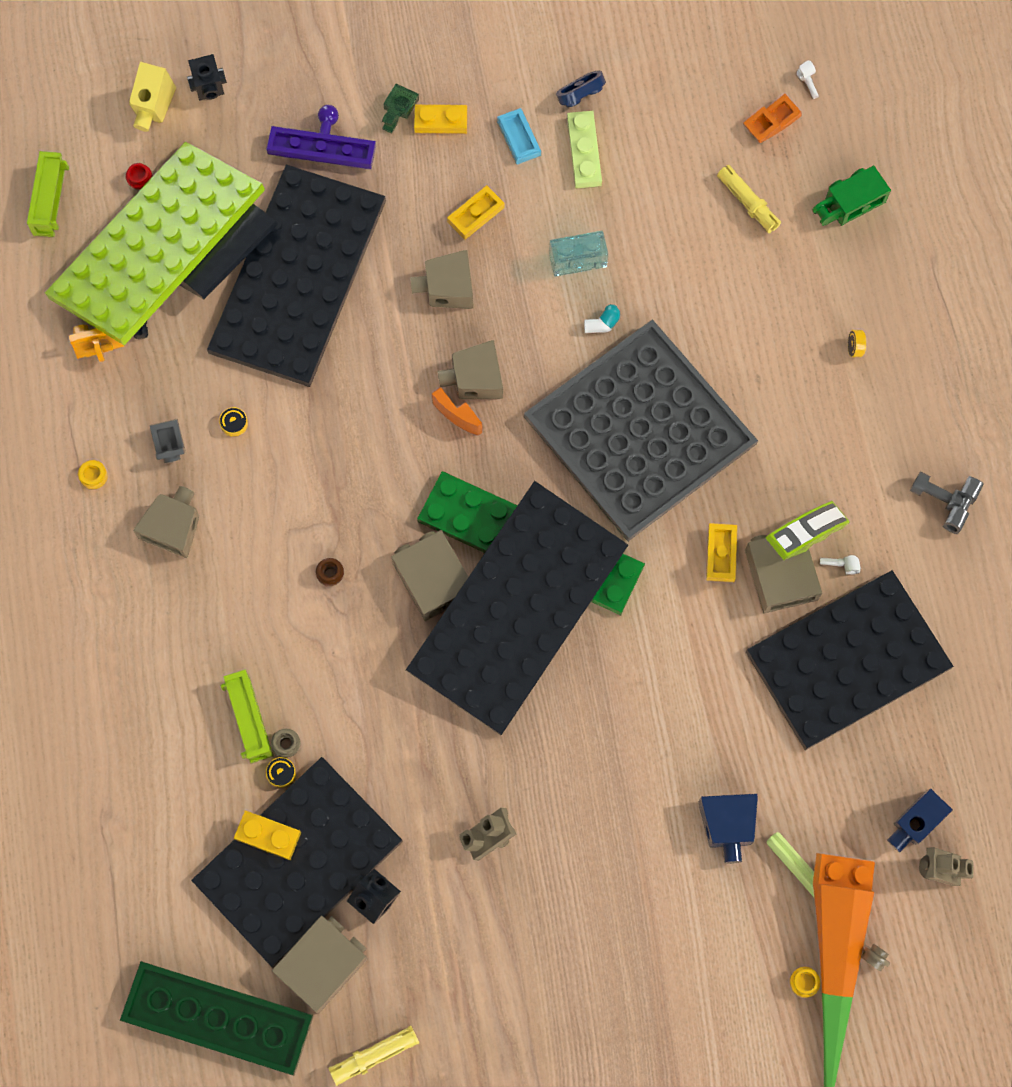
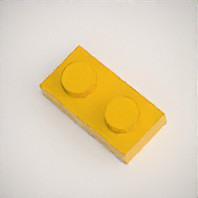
M415 104V133L467 134V105Z
M486 185L447 217V222L466 240L503 210L505 203Z
M709 523L706 580L735 582L737 525Z
M245 810L234 839L291 860L301 831Z

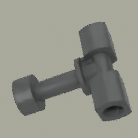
M920 471L910 491L919 496L922 492H925L947 503L945 509L949 510L950 513L943 528L951 533L959 534L969 516L967 510L970 504L973 505L984 483L969 476L961 491L955 489L952 494L929 482L931 476Z

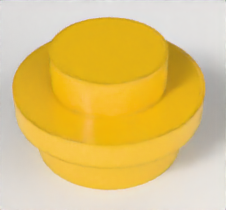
M800 967L791 974L790 987L799 997H811L820 988V977L810 967Z

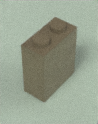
M442 530L437 533L434 531L426 533L416 544L401 546L394 552L395 555L391 556L397 573L424 621L446 611L468 579V575Z
M767 535L756 536L750 540L751 542H748L745 553L763 614L819 600L822 590L809 549L806 552L783 560L766 540Z
M321 916L272 970L318 1014L368 959L363 954L367 948L355 937L349 941L341 933L345 928L332 916L328 921Z

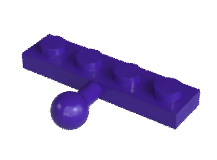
M324 105L318 111V119L321 122L319 133L271 126L266 150L268 155L372 170L376 141L331 135V126L338 121L339 113L333 105Z

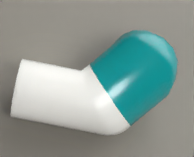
M610 304L605 307V311L599 319L584 320L585 333L611 331L620 319L621 313L618 307Z

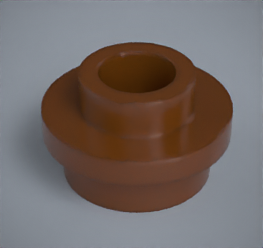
M326 558L320 561L316 567L318 581L325 586H334L340 583L344 577V568L341 562L334 558ZM328 569L335 570V574L332 577L325 575Z

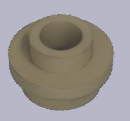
M291 729L277 731L271 740L272 750L277 756L283 758L294 756L299 751L301 745L298 734ZM285 739L291 740V746L287 749L281 747V742Z
M875 944L871 948L867 945L863 947L864 953L861 958L879 971H882L884 966L888 967L890 965V962L886 960L889 954Z

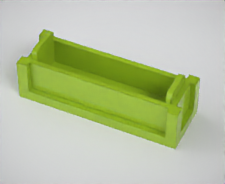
M39 151L27 225L33 236L54 237L55 230H59L56 219L65 170H69V165L67 161L62 160V154L58 152Z
M246 669L223 676L225 683L220 686L223 691L228 690L245 747V752L241 753L242 758H248L252 764L274 757Z

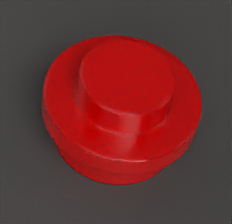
M142 163L132 164L126 172V181L134 189H142L153 177L151 169Z

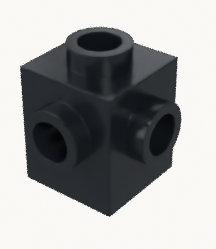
M214 54L188 60L192 74L187 76L191 92H197L199 101L205 99L212 100L220 95H224L222 84L227 83L223 67L217 68Z
M373 869L366 876L360 874L350 886L353 892L347 899V902L372 924H375L390 909L401 891L388 881L386 877Z

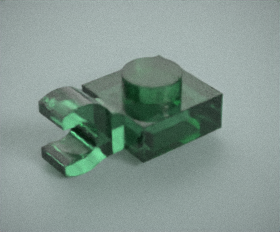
M395 84L384 102V109L387 112L382 119V122L385 123L382 129L392 134L397 126L399 117L408 119L415 104L419 101V93Z

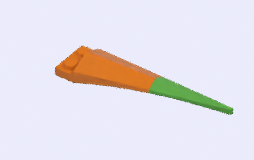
M816 853L813 889L821 967L824 1087H835L874 897L872 884L875 862Z

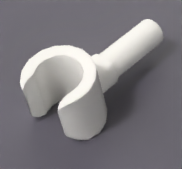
M808 60L800 65L797 70V77L807 84L812 98L815 99L819 95L810 76L816 70L813 63Z
M854 555L844 557L843 559L820 558V565L844 566L847 575L860 573V562Z

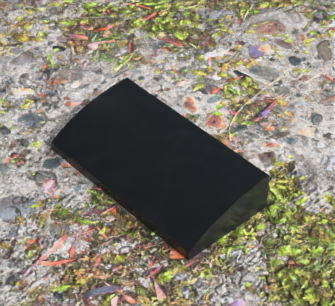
M252 204L179 286L204 300L278 225L277 222L262 209Z

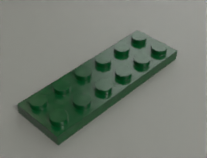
M140 961L120 1021L295 1076L314 1016Z

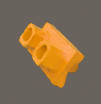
M84 324L74 326L73 335H69L70 343L73 346L77 359L97 355L99 362L105 361V352L124 347V345L97 328L89 330L88 325Z

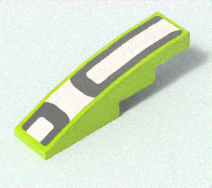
M830 501L788 522L770 533L766 540L781 558L786 560L806 552L812 545L825 540L832 533L843 529L850 521L835 503Z

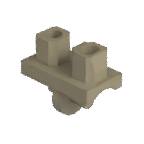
M499 808L491 815H486L482 818L480 823L470 830H465L460 834L459 838L464 850L470 851L473 860L479 861L496 848H503L508 845L509 839L514 837L516 832L509 822L507 808Z
M931 847L927 848V855L921 859L919 871L925 879L935 880L952 886H961V879L973 878V861L961 859L960 855Z

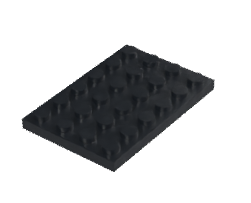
M893 570L746 650V654L805 751L954 667Z
M323 757L316 761L260 815L301 831L291 860L234 839L191 880L272 968L285 957L321 916L325 918L353 891L350 886L360 874L366 876L403 842L397 833Z

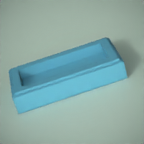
M521 108L497 116V123L517 165L541 156L540 147Z

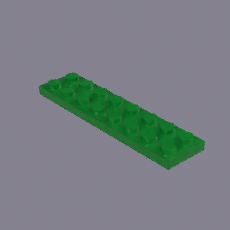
M442 471L417 521L436 531L442 530L445 535L485 553L517 505ZM622 554L591 602L621 616L644 569L645 563Z

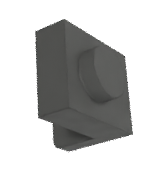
M178 419L150 425L156 450V459H164V463L180 460V455L184 454L186 450Z

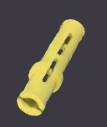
M730 165L723 167L719 171L717 177L746 207L749 216L755 218L767 233L775 231L780 226L781 221L766 206L767 202L764 199H760Z
M409 1026L361 1052H358V1050L353 1052V1056L328 1069L336 1086L354 1076L368 1073V1069L419 1044V1041L412 1026Z

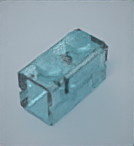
M603 230L550 240L549 257L554 277L592 270V268L607 267L608 250Z

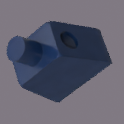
M930 788L894 822L898 829L887 841L899 853L910 842L917 845L953 809ZM914 818L920 823V827L916 831L910 827V822Z
M757 794L701 796L698 801L708 844L712 848L723 847L724 863L726 864L741 863V846H749L754 842Z

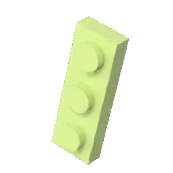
M594 111L567 113L575 188L602 186Z

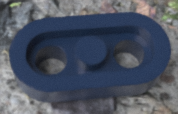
M593 71L559 89L556 92V96L560 105L573 107L579 104L583 97L599 93L603 89L602 86L605 85L606 80L602 71Z

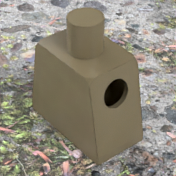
M467 250L425 261L426 276L410 277L412 294L428 292L429 304L432 307L473 308V292Z
M494 340L453 353V369L438 371L440 387L456 385L459 399L503 398V385Z
M179 486L174 498L163 494L158 495L134 529L138 539L187 558L199 521V514L196 508L189 505L195 493L186 487Z

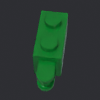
M874 165L867 169L861 168L855 171L850 178L844 181L837 180L832 183L828 188L825 200L816 204L812 211L814 214L819 215L822 226L838 220L840 225L843 226L885 204L891 189Z

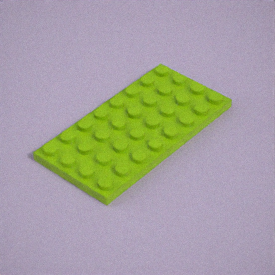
M185 141L49 287L45 294L51 301L125 346L265 191V188L261 182Z

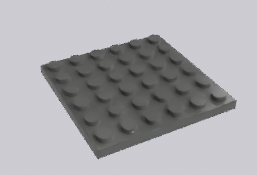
M653 319L524 413V418L628 542L758 443L756 437Z

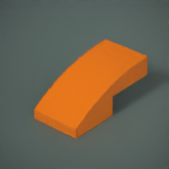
M783 94L769 107L765 108L763 106L743 122V125L759 143H762L802 116V112L786 94Z
M441 387L432 393V403L448 420L474 435L479 436L482 433V422L466 402L456 408Z

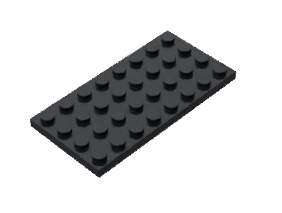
M286 164L265 212L278 225L246 257L207 348L208 354L310 387L386 203V196Z
M534 480L405 671L499 735H502L628 547V544Z

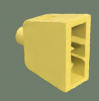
M144 62L139 64L129 105L136 114L133 126L138 130L148 132L152 121L162 123L176 90V86L165 68Z

